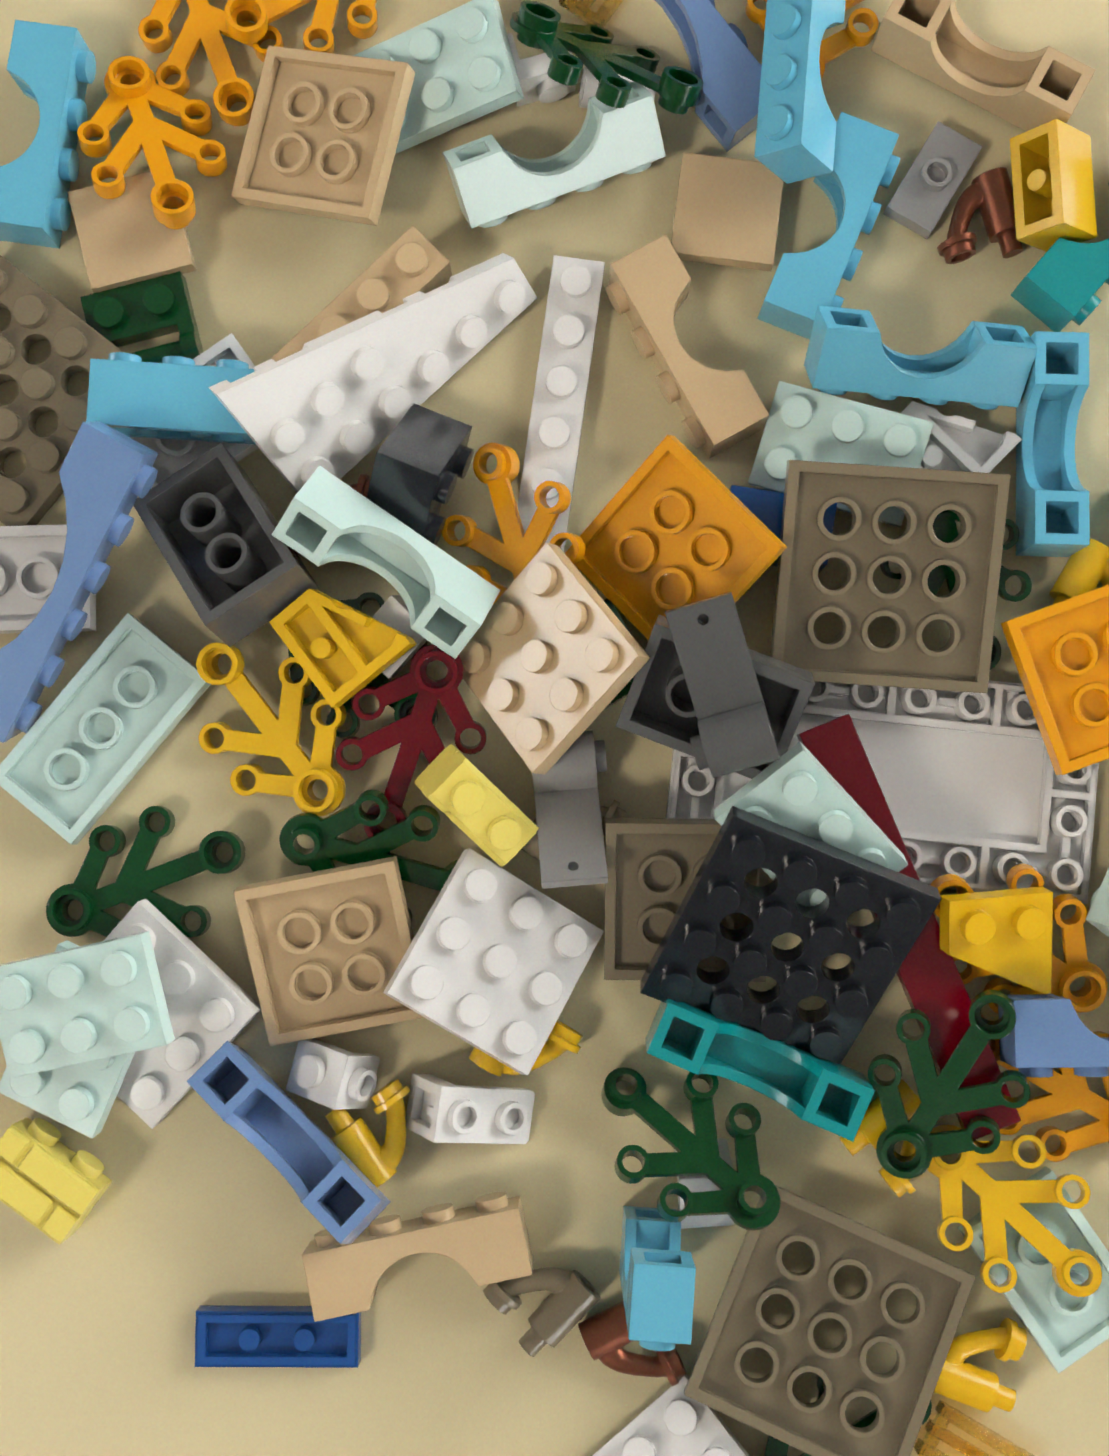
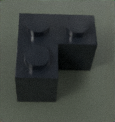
M413 404L377 451L366 498L434 545H437L446 522V518L439 515L441 504L446 505L449 502L457 482V477L464 479L474 455V449L467 447L472 426L420 405Z

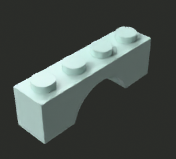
M631 82L632 88L624 108H614L600 102L596 96L590 97L586 117L578 135L566 148L546 158L527 159L518 157L504 149L492 134L444 151L443 155L460 209L470 227L480 226L482 228L497 226L503 223L508 218V215L526 208L538 210L548 207L555 202L558 196L574 190L577 192L594 190L603 184L604 179L620 173H640L651 166V162L666 157L653 95L643 85Z
M320 465L294 496L272 533V536L317 566L335 561L351 562L369 568L385 578L398 591L407 606L410 617V629L454 659L457 658L481 627L500 592V589Z

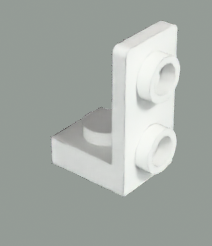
M412 1073L411 1091L409 1092L406 1112L407 1129L434 1143L526 1144L529 1141L535 1093L527 1088L454 1085L432 1074Z

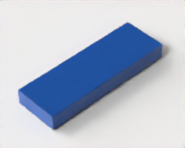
M200 1305L196 1310L195 1367L358 1368L361 1362V1312L314 1322L311 1306Z

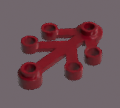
M434 644L421 648L415 654L411 661L410 672L378 688L371 686L362 688L356 693L352 702L353 710L359 718L374 720L383 713L385 706L418 692L411 714L361 738L356 736L347 737L341 741L336 749L338 764L346 770L354 771L363 767L368 758L401 743L384 792L389 803L388 811L395 815L397 822L407 818V813L402 806L421 750L430 764L445 749L432 722L438 699L456 729L454 740L461 752L469 755L476 754L486 744L487 735L485 728L479 722L473 720L458 690L464 673L460 656L458 655L454 659ZM438 660L446 665L447 675L443 679L434 680L428 675L427 665L432 661ZM365 694L376 696L379 701L378 710L373 713L363 711L359 704L360 697ZM468 728L477 730L481 736L480 742L472 747L464 745L460 739L461 733ZM350 744L357 745L362 751V759L358 762L347 761L343 756V748ZM376 802L367 810L369 815L380 813V807ZM379 824L376 826L364 825V830L368 837L386 829Z

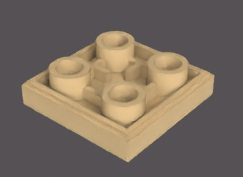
M683 152L671 244L680 260L771 272L774 265L784 181L759 161Z
M150 171L124 177L126 190L120 197L115 199L100 197L95 192L94 186L68 192L90 287L94 293L178 271L182 274L197 271L186 227L178 230L169 229L154 216L150 195L155 184Z

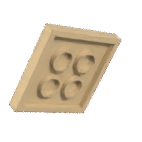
M268 45L231 197L242 205L377 226L415 71L406 62Z
M548 542L543 545L491 607L481 627L459 654L464 667V681L530 771L535 774L544 775L650 659L649 655L561 548Z
M396 856L242 885L233 891L270 1046L425 1018L383 993L414 939Z

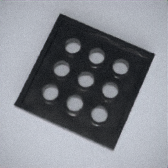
M732 806L640 981V993L665 1002L666 999L684 1002L709 1012L718 1019L734 1022L759 1032L770 1040H779L809 1052L817 1058L829 1060L840 1065L941 901L938 888ZM757 868L769 869L776 875L774 880L765 886L751 885L745 880V877L750 871ZM808 889H819L827 895L825 900L816 906H804L796 901L798 895ZM861 909H868L877 914L875 920L866 926H854L847 921L853 912ZM732 913H742L751 919L748 926L739 930L728 929L721 923L724 917ZM784 933H792L802 939L796 947L787 950L779 949L772 944L775 937ZM835 953H843L851 957V961L845 967L839 969H830L822 964L827 956ZM711 956L720 957L728 963L724 969L718 972H707L698 966L701 960ZM760 976L771 977L777 982L768 991H756L748 986L752 979ZM810 996H819L826 1000V1003L817 1010H804L798 1006L800 1000Z

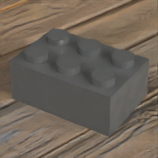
M222 443L150 489L144 498L138 497L133 505L204 625L229 647L272 620L306 590H317L319 588L297 552L272 536L278 522L245 470Z
M658 615L645 648V652L649 655L650 659L635 675L615 727L694 757L690 737L700 735L698 719L667 618ZM749 649L779 756L781 757L790 746L814 688L813 675L809 671ZM773 762L735 773L753 779Z

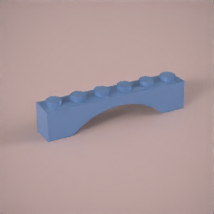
M655 0L678 31L689 58L691 72L699 76L703 81V86L695 105V113L726 152H728L757 128L762 64L749 51L742 31L733 23L728 24L716 10L714 0Z
M101 421L82 422L59 470L66 502L67 535L63 563L54 588L37 617L16 639L0 649V742L2 743L21 732L27 733L38 720L42 711V705L38 704L37 701L44 687L50 688L55 683L65 664V660L59 656L67 640L73 641L79 635L87 620L88 614L82 611L90 593L97 594L110 573L111 566L105 562L113 546L119 547L131 531L134 518L130 517L129 513L137 497L144 498L157 477L158 470L152 466L159 453Z

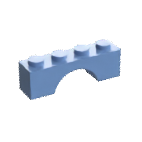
M1005 994L1014 1004L1016 1023L1010 1034L999 1039L1001 1061L1018 1068V1071L1026 1077H1052L1053 1068H1074V1075L1109 1076V1037H1099L1090 1031L1078 1017L1070 999L1054 994ZM998 1005L999 1018H1001L1004 1011Z
M227 1040L187 1080L188 1084L223 1121L243 1135L273 1164L295 1190L300 1202L340 1244H352L391 1202L243 1048Z

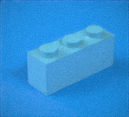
M123 352L109 353L108 360L90 358L86 422L101 421L128 437L256 445L208 388L224 380L231 383L255 371L254 369H249V364L246 362L232 359L217 360L216 366L195 365L193 359L182 356H164L162 363L142 362L140 356Z

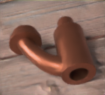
M995 168L978 175L959 197L952 214L947 240L937 247L939 255L944 256L946 264L959 263L976 254V234L974 232H967L972 216L978 208L989 242L999 243L1003 258L1016 256L1024 250L1021 241L1016 240L1013 187L1007 168Z
M623 1301L578 1323L581 1336L593 1360L599 1359L605 1366L614 1371L633 1376L667 1377L672 1386L679 1383L678 1378L687 1374L676 1347L670 1351H656L657 1356L637 1354L623 1349V1346L634 1341L629 1340Z

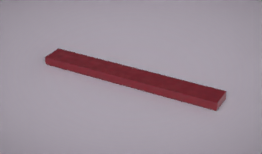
M846 714L797 734L799 742L801 741L904 854L908 866L899 873L919 880L850 715ZM870 910L873 919L875 920L877 914ZM933 913L898 969L897 976L911 1009L921 1010L930 1020L931 1030L928 1041L934 1064L938 1073H940L971 1024L969 1021L971 1000L952 956L940 949V927ZM916 1019L918 1026L921 1030V1033H923L924 1026L919 1020ZM987 1043L959 1088L994 1082L1001 1074L989 1043ZM1005 1083L1002 1086L1001 1090L1006 1096L1011 1097V1094ZM1004 1105L955 1113L962 1129H966L967 1123L973 1117L979 1115L994 1119L1000 1129L1022 1121L1016 1108H1008ZM978 1127L972 1132V1136L976 1140L993 1132L987 1127Z

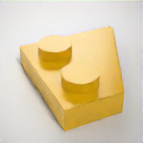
M315 589L306 590L269 622L331 708L342 706L417 644L411 636Z
M1040 886L940 895L941 950L952 957L1036 992L1051 994L1052 891Z

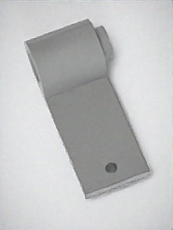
M593 730L584 731L545 775L532 773L537 827H539L537 835L542 889L608 883L597 772H607L604 740L594 741Z

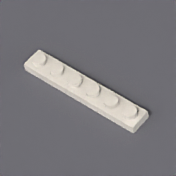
M557 255L553 257L517 506L524 533L537 509L534 493L541 483L555 481L564 484L570 491L572 502L605 262ZM552 488L546 496L547 504L550 507H554L559 500V493L555 488ZM571 502L569 507L559 514L546 542L550 543L551 539L558 533H567ZM566 540L561 545L563 552L565 551Z

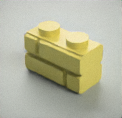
M452 744L446 747L414 782L438 809L445 813L454 824L500 867L507 864L539 829Z
M26 1117L12 1124L0 1139V1201L60 1245L78 1230L94 1205L110 1186L112 1180L102 1173L105 1167L97 1157L84 1150H78L75 1153L61 1143L59 1140L62 1134L53 1124L41 1118H35L32 1121Z

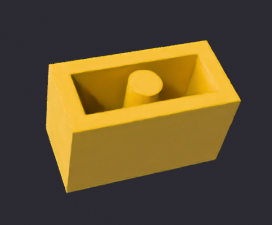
M1054 119L1010 138L1016 240L1047 252L1059 237L1078 243L1096 238L1097 225L1090 136L1058 119Z

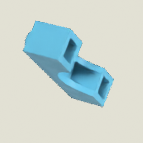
M767 0L754 157L786 184L833 172L837 122L828 106L823 91L819 57L821 40L825 30L844 24L846 0Z
M15 20L7 71L24 95L38 103L40 120L37 134L29 148L16 160L0 166V241L60 249L62 231L68 230L71 221L68 192L71 182H75L79 174V156L76 151L78 143L77 130L83 122L88 121L85 97L87 85L92 84L95 79L96 60L94 53L90 51L77 28Z
M844 112L840 113L836 125L833 172L816 176L813 181L825 192L833 206L836 217L835 234L827 242L815 249L800 253H783L757 319L810 340L818 305L841 308L844 298L835 295L841 278L851 281L861 259L863 251L854 248L860 232L869 235L875 224L882 204L873 201L879 185L887 189L889 188L901 158L892 155V152L900 134Z
M818 305L804 366L812 388H817L819 391L831 395H844L847 391L868 393L881 400H894L898 396L919 398L933 405H944L948 401L970 403L980 409L994 410L998 406H1019L1038 348L1023 326L972 321L966 330L945 348L925 355H906L890 349L882 342L881 333L869 310Z
M1035 331L1031 339L1038 350L1019 406L1016 407V434L1022 439L1016 445V525L1019 529L1016 556L1069 557L1090 545L1089 491L1081 485L1075 463L1077 420L1084 395L1089 387V333Z
M623 1206L619 1274L629 1340L639 1341L641 1347L653 1351H670L675 1349L676 1344L691 1345L696 1267L691 1252L681 1251V1221L670 1222L665 1220L660 1215L658 1208Z

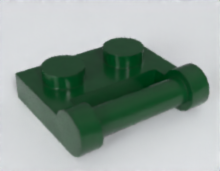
M180 271L80 297L86 323L116 347L179 332L178 341L130 353L140 356L142 362L162 363L164 356H182L194 359L203 353L186 278Z

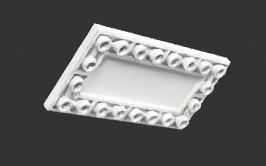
M989 680L987 693L815 682L788 750L799 742L797 734L849 714L921 882L930 885L933 880L941 875L954 874L963 878L974 892L1007 890L1009 888L1006 884V876L1009 870L1018 864H1028L1041 874L1044 880V887L1053 892V899L1060 894H1072L1083 904L1088 903L1099 762L1065 775L1055 774L1023 684ZM673 749L666 818L715 819L713 810L752 779L735 772L713 778L709 768L698 769L695 757ZM1022 875L1017 881V889L1030 887L1033 882V875ZM947 887V889H956V890H957V888H955V887Z

